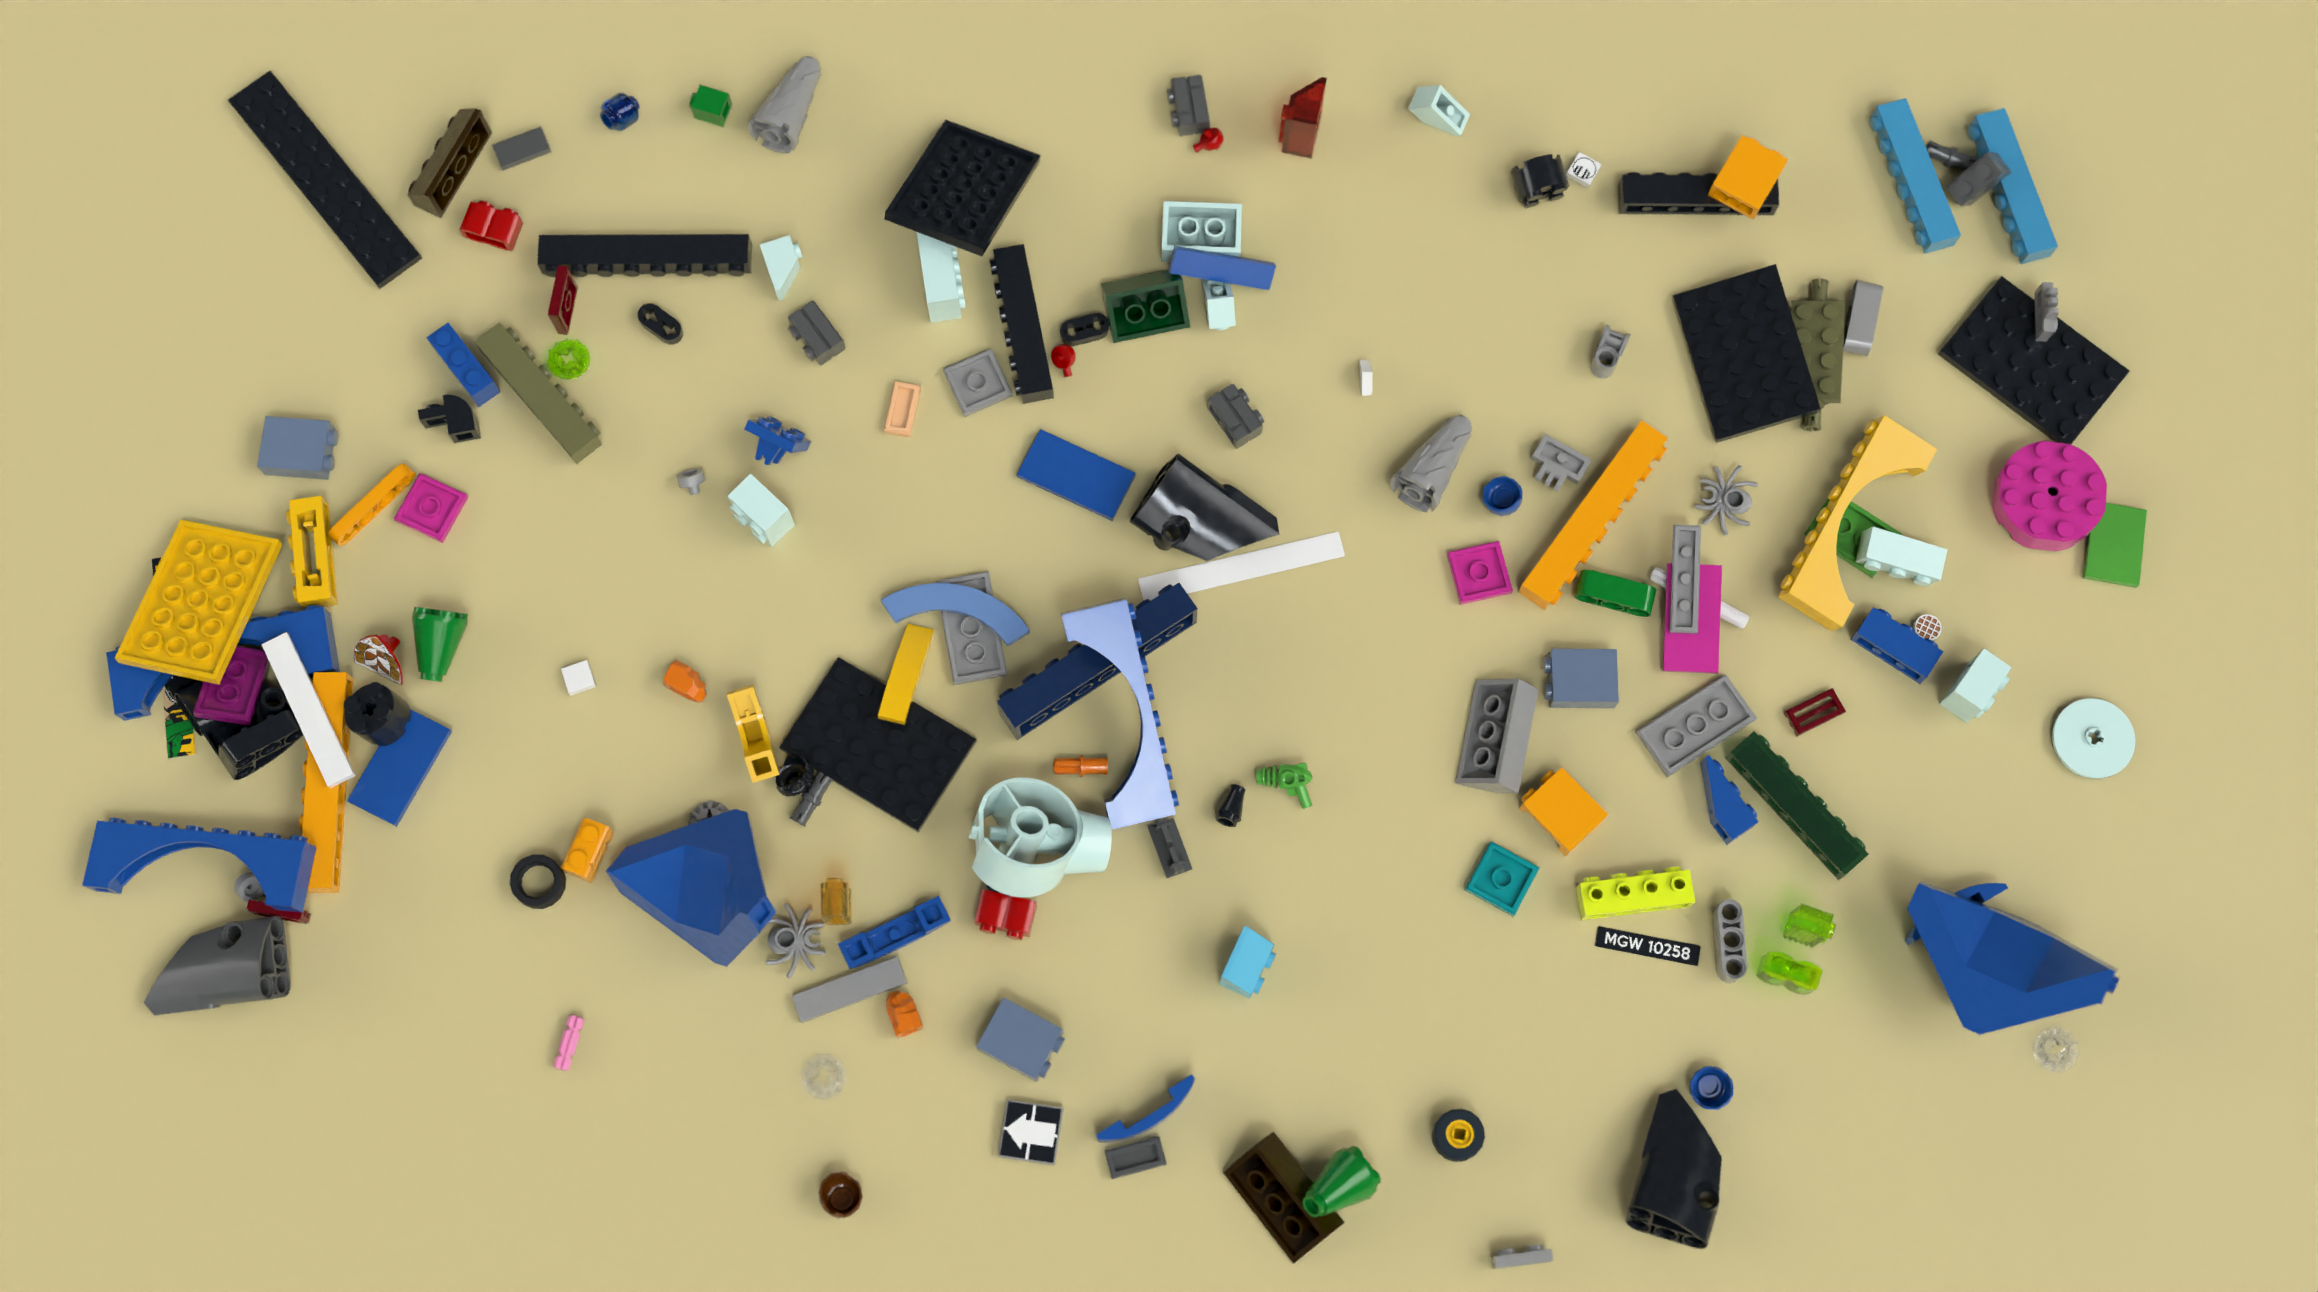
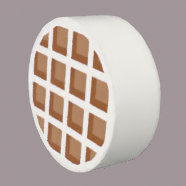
M1928 614L1920 616L1912 627L1915 634L1923 639L1927 638L1932 641L1938 638L1942 631L1940 621L1935 616Z

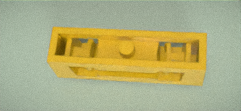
M322 496L289 500L290 510L286 511V518L292 531V535L288 536L290 550L294 554V560L290 562L292 575L296 578V586H293L294 600L303 608L311 605H320L321 607L338 605L332 539L328 535L331 530L329 504ZM305 527L308 529V532H314L316 567L321 572V578L318 576V573L312 574L309 536L305 533Z

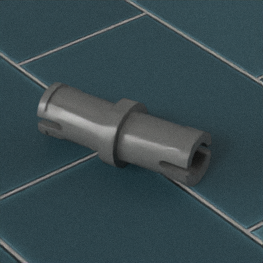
M1931 140L1926 145L1930 158L1943 162L1944 166L1949 168L1953 166L1965 171L1979 159L1958 152V148H1948Z
M818 771L808 790L802 793L801 796L803 798L792 816H790V819L795 822L798 821L800 825L805 827L813 811L822 803L821 799L833 779Z

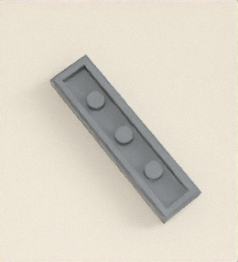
M1673 525L1670 633H1698L1701 526Z
M895 957L792 995L800 1021L804 1023L906 985L907 981L899 958Z

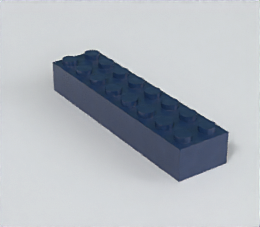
M1180 583L1174 586L1172 584L1165 586L1158 592L1159 596L1151 601L1146 599L1136 606V619L1132 620L1134 631L1139 630L1142 640V646L1138 647L1140 658L1146 657L1197 623L1198 608ZM1076 644L1068 650V655L1061 660L1058 658L1053 659L1046 664L1045 670L1038 675L1032 673L1023 679V684L1015 690L1009 688L1001 693L1000 699L997 701L999 715L1016 740H1019L1120 674L1121 671L1101 653L1085 644Z

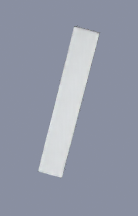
M286 632L261 644L327 786L332 788L356 776L290 635Z

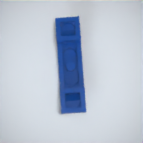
M1985 883L1967 887L1955 892V894L1966 898L1972 897L1974 901L1984 903L2005 891L2008 887L2005 883ZM1915 924L1905 939L1907 946L1921 938Z
M937 896L914 907V910L866 933L861 932L838 943V946L849 969H853L884 957L925 937L951 922V919L940 897Z
M1191 1074L1169 1088L1168 1093L1172 1101L1128 1129H1125L1119 1120L1098 1133L1096 1138L1099 1143L1127 1140L1158 1126L1172 1115L1186 1099L1195 1082L1194 1076Z

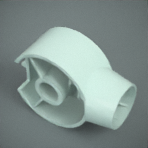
M1012 778L1002 781L990 788L983 796L969 833V839H975L976 857L972 869L985 884L1003 894L1015 897H1033L1044 894L1056 887L1065 874L1105 871L1111 851V822L1108 817L1077 810L1072 801L1061 790L1047 782L1033 778ZM991 815L999 827H989L990 841L1001 842L999 850L992 845L988 838H984L983 820ZM1038 854L1064 855L1050 863L1032 864Z

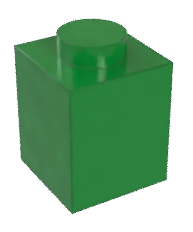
M699 85L697 93H693L690 98L689 106L695 119L724 127L732 107V102L728 93Z

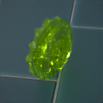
M565 338L562 342H555V346L552 350H549L547 362L550 370L557 377L567 380L575 379L584 374L588 369L590 354L587 347L577 339L569 340ZM572 352V356L576 361H568L565 364L561 356H568Z

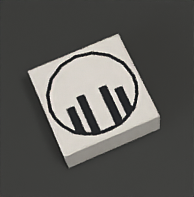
M1579 152L1566 175L1575 182L1589 188L1602 164Z

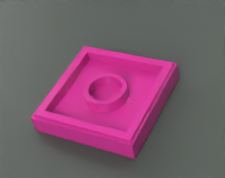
M419 473L394 520L443 543L465 505L468 496Z
M1499 541L1447 552V559L1460 605L1512 594L1513 589Z

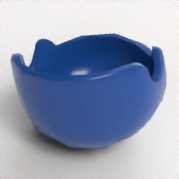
M1505 476L1493 478L1483 488L1482 501L1492 514L1508 516L1516 512L1521 505L1523 499L1522 488L1512 478Z
M1705 1066L1696 1071L1690 1080V1094L1694 1101L1704 1109L1719 1110L1728 1105L1733 1096L1734 1086L1732 1079L1719 1067Z

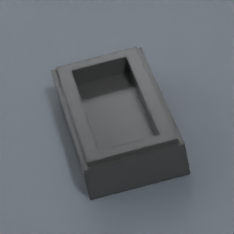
M541 127L492 145L503 171L551 153Z
M1160 1137L1105 1151L1112 1180L1167 1165Z

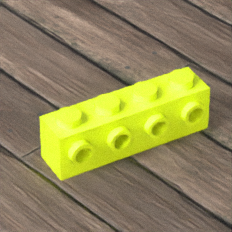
M1680 866L1664 869L1665 873L1654 874V870H1644L1637 872L1638 876L1627 877L1626 873L1611 875L1608 880H1600L1599 877L1584 878L1583 883L1576 887L1581 920L1691 907L1695 903L1690 869L1681 870Z

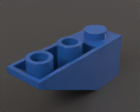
M1708 755L1700 764L1710 823L1725 844L1728 845L1753 828L1759 821L1756 819L1757 813L1750 804H1745L1739 796L1741 793L1736 784L1732 781L1729 782L1724 776V769L1716 759L1712 760Z

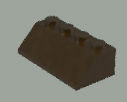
M477 108L459 109L456 116L450 119L447 131L442 138L437 140L432 156L423 163L421 174L409 187L408 197L414 206L442 218L492 134L481 110Z
M1274 1131L1255 1144L1223 1172L1293 1264L1345 1223L1336 1211L1318 1217H1313L1306 1212L1303 1206V1199L1314 1182Z

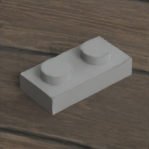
M1543 1244L1527 1246V1252L1516 1254L1515 1248L1498 1250V1256L1491 1258L1493 1269L1550 1262L1553 1261L1552 1250H1544Z

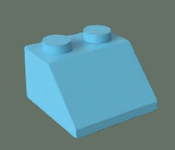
M1244 926L1223 971L1220 985L1249 999L1253 992L1258 994L1265 980L1260 977L1264 967L1270 969L1276 953L1271 952L1274 944L1252 929Z

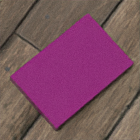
M236 646L220 684L203 681L193 711L194 717L250 726L270 664L265 651Z

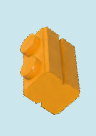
M584 817L561 869L569 875L592 883L608 847L606 845L611 842L614 835L611 828Z

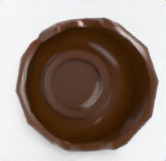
M846 1172L831 1173L822 1181L819 1189V1202L826 1213L839 1219L852 1216L859 1209L863 1199L859 1182Z

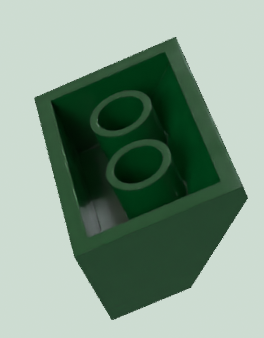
M1169 270L1101 283L1113 343L1190 328L1181 275L1170 274Z

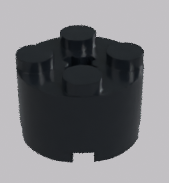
M1552 154L1527 160L1524 162V168L1518 170V166L1510 171L1519 202L1523 203L1525 208L1538 205L1541 199L1549 198V201L1561 199L1564 197L1563 192L1570 186L1561 156L1558 154L1555 159Z
M378 682L361 687L353 695L347 697L343 704L345 722L348 728L367 742L379 746H387L399 740L406 731L404 729L406 722H410L411 718L408 703Z

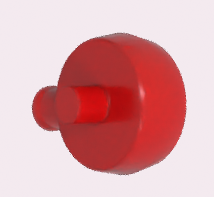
M1215 127L1205 129L1200 137V142L1193 145L1194 150L1198 153L1202 149L1207 151L1219 149L1224 141L1223 133Z
M1060 344L1053 349L1051 360L1057 368L1063 369L1064 377L1072 376L1070 367L1075 363L1076 354L1071 346Z

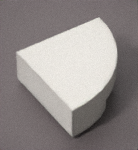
M1359 360L1362 396L1371 395L1372 368L1370 361Z

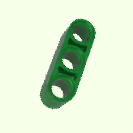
M1586 569L1580 571L1575 591V598L1579 601L1640 617L1651 616L1656 595V588L1651 585Z

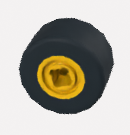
M1452 1109L1444 1113L1434 1124L1432 1131L1433 1145L1437 1152L1445 1159L1453 1162L1466 1161L1474 1157L1482 1148L1485 1139L1484 1126L1480 1119L1471 1111L1464 1109Z

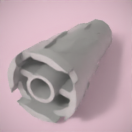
M810 56L802 57L799 62H796L792 69L783 77L779 85L770 92L762 106L751 117L748 123V131L756 141L759 136L764 139L762 146L778 153H790L792 149L794 151L796 148L798 137L808 115L806 113L813 99V92L821 76V68L815 58Z
M1456 415L1451 419H1447L1440 429L1393 475L1390 480V486L1393 492L1397 488L1401 491L1398 498L1402 502L1422 512H1427L1429 508L1433 512L1437 508L1442 494L1448 486L1451 474L1458 464L1459 456L1471 437L1472 427L1470 420L1463 415Z

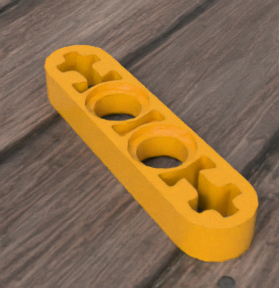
M405 463L394 468L331 528L328 534L329 537L339 546L347 544L412 483L415 478V472Z

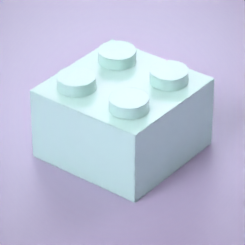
M749 474L727 496L731 503L729 508L734 513L733 517L743 527L748 524L753 531L752 535L761 544L767 542L773 547L795 526L789 509L752 474Z
M1986 649L1981 650L1965 666L1940 702V705L1966 723L1973 717L1978 719L1983 712L1986 713L1995 701L1993 697L1996 693L2001 691L2008 683L2010 678L2006 675L2012 667Z

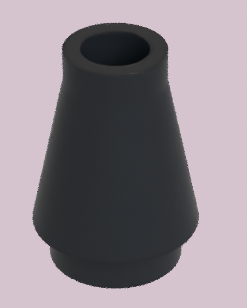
M1236 784L1230 785L1227 794L1215 811L1218 823L1227 827H1236L1237 822L1241 821L1245 788Z

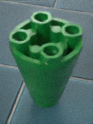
M414 607L412 623L418 672H421L420 679L442 682L443 675L447 674L467 627L468 614Z
M1352 1146L1349 1149H1339L1333 1153L1305 1194L1303 1206L1309 1215L1318 1217L1368 1200L1377 1191V1185L1381 1182L1380 1175L1363 1157V1153L1358 1147Z

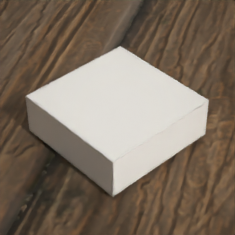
M587 660L561 669L570 696L596 687Z

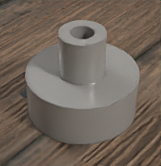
M701 468L688 469L676 476L679 487L688 488L690 495L700 493L699 484L705 481Z
M252 872L242 874L234 885L235 893L245 902H248L249 899L256 901L264 893Z

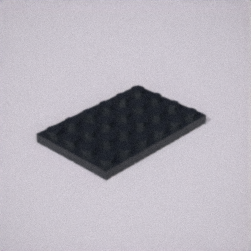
M945 120L886 209L884 219L982 257L1037 168L1041 155Z
M1776 264L1673 295L1717 443L1821 412Z
M2001 276L1938 355L2054 442L2072 444L2130 370L2058 317L2056 332L2046 342L2036 341L2035 300Z
M838 657L779 748L788 755H803V757L810 761L813 770L822 772L825 776L827 775L832 778L836 784L919 833L977 740L915 702L910 705L905 725L878 719V712L886 685Z

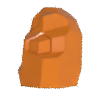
M675 660L671 663L663 677V685L697 703L704 701L707 696L706 684L700 680L699 673L680 661Z
M900 991L890 993L886 1001V1009L896 1037H904L923 1029L924 1027L913 998L908 993Z

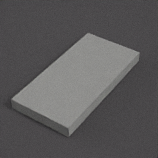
M989 571L936 581V583H950L975 588L993 596ZM941 611L954 686L1008 676L1001 638L993 630L971 616Z
M1725 674L1639 729L1636 735L1665 776L1669 777L1754 722L1757 717Z

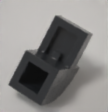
M443 395L444 405L431 404L426 406L425 409L418 410L419 420L425 429L447 425L448 434L454 443L481 438L479 422L469 404L458 396Z

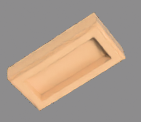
M894 382L884 433L911 438L921 392L920 385Z

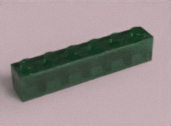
M1755 732L1751 733L1725 759L1826 868L1840 880L1869 855L1865 850L1866 846L1859 838L1852 837L1846 830V824L1839 817H1834L1827 810L1828 806L1821 797L1814 796L1810 792L1807 782L1801 776H1796L1789 769L1790 766L1785 758L1781 755H1776L1770 749L1771 745L1764 736L1757 735Z

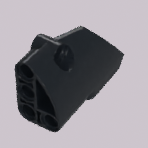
M174 675L168 687V691L199 736L204 735L233 780L243 779L261 769L284 753L303 736L295 715L286 702L283 690L277 687H269L265 682L263 683L250 726L194 717L193 711L203 681ZM272 701L277 702L279 705L274 707L269 706L267 703Z

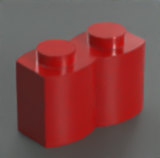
M486 201L470 202L459 230L463 237L472 241L489 244L506 251H513L523 222L518 213L512 209H494V206Z
M982 890L974 923L980 926L979 931L989 934H995L996 930L1007 932L1006 937L1022 940L1023 936L1030 937L1037 903L1025 898Z

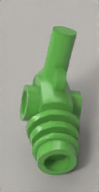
M1303 762L1295 765L1280 764L1279 769L1277 765H1274L1273 771L1272 766L1268 767V770H1266V767L1257 769V785L1265 787L1268 784V787H1272L1273 782V788L1277 789L1279 783L1280 789H1287L1289 796L1298 795L1302 809L1312 806L1305 785L1311 782L1313 776L1308 771L1306 763Z

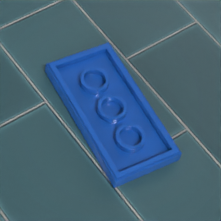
M1041 429L1017 473V478L1110 521L1114 520L1136 476V473Z
M411 709L410 722H406L404 727L406 731L403 736L390 745L378 747L347 800L350 804L396 827L452 733L449 728Z

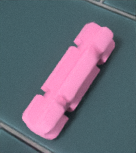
M575 1015L568 1016L566 1022L567 1030H564L558 1048L560 1053L559 1056L556 1055L553 1064L555 1068L564 1071L569 1070L572 1062L570 1057L574 1055L580 1036L578 1031L582 1029L584 1023L583 1018Z

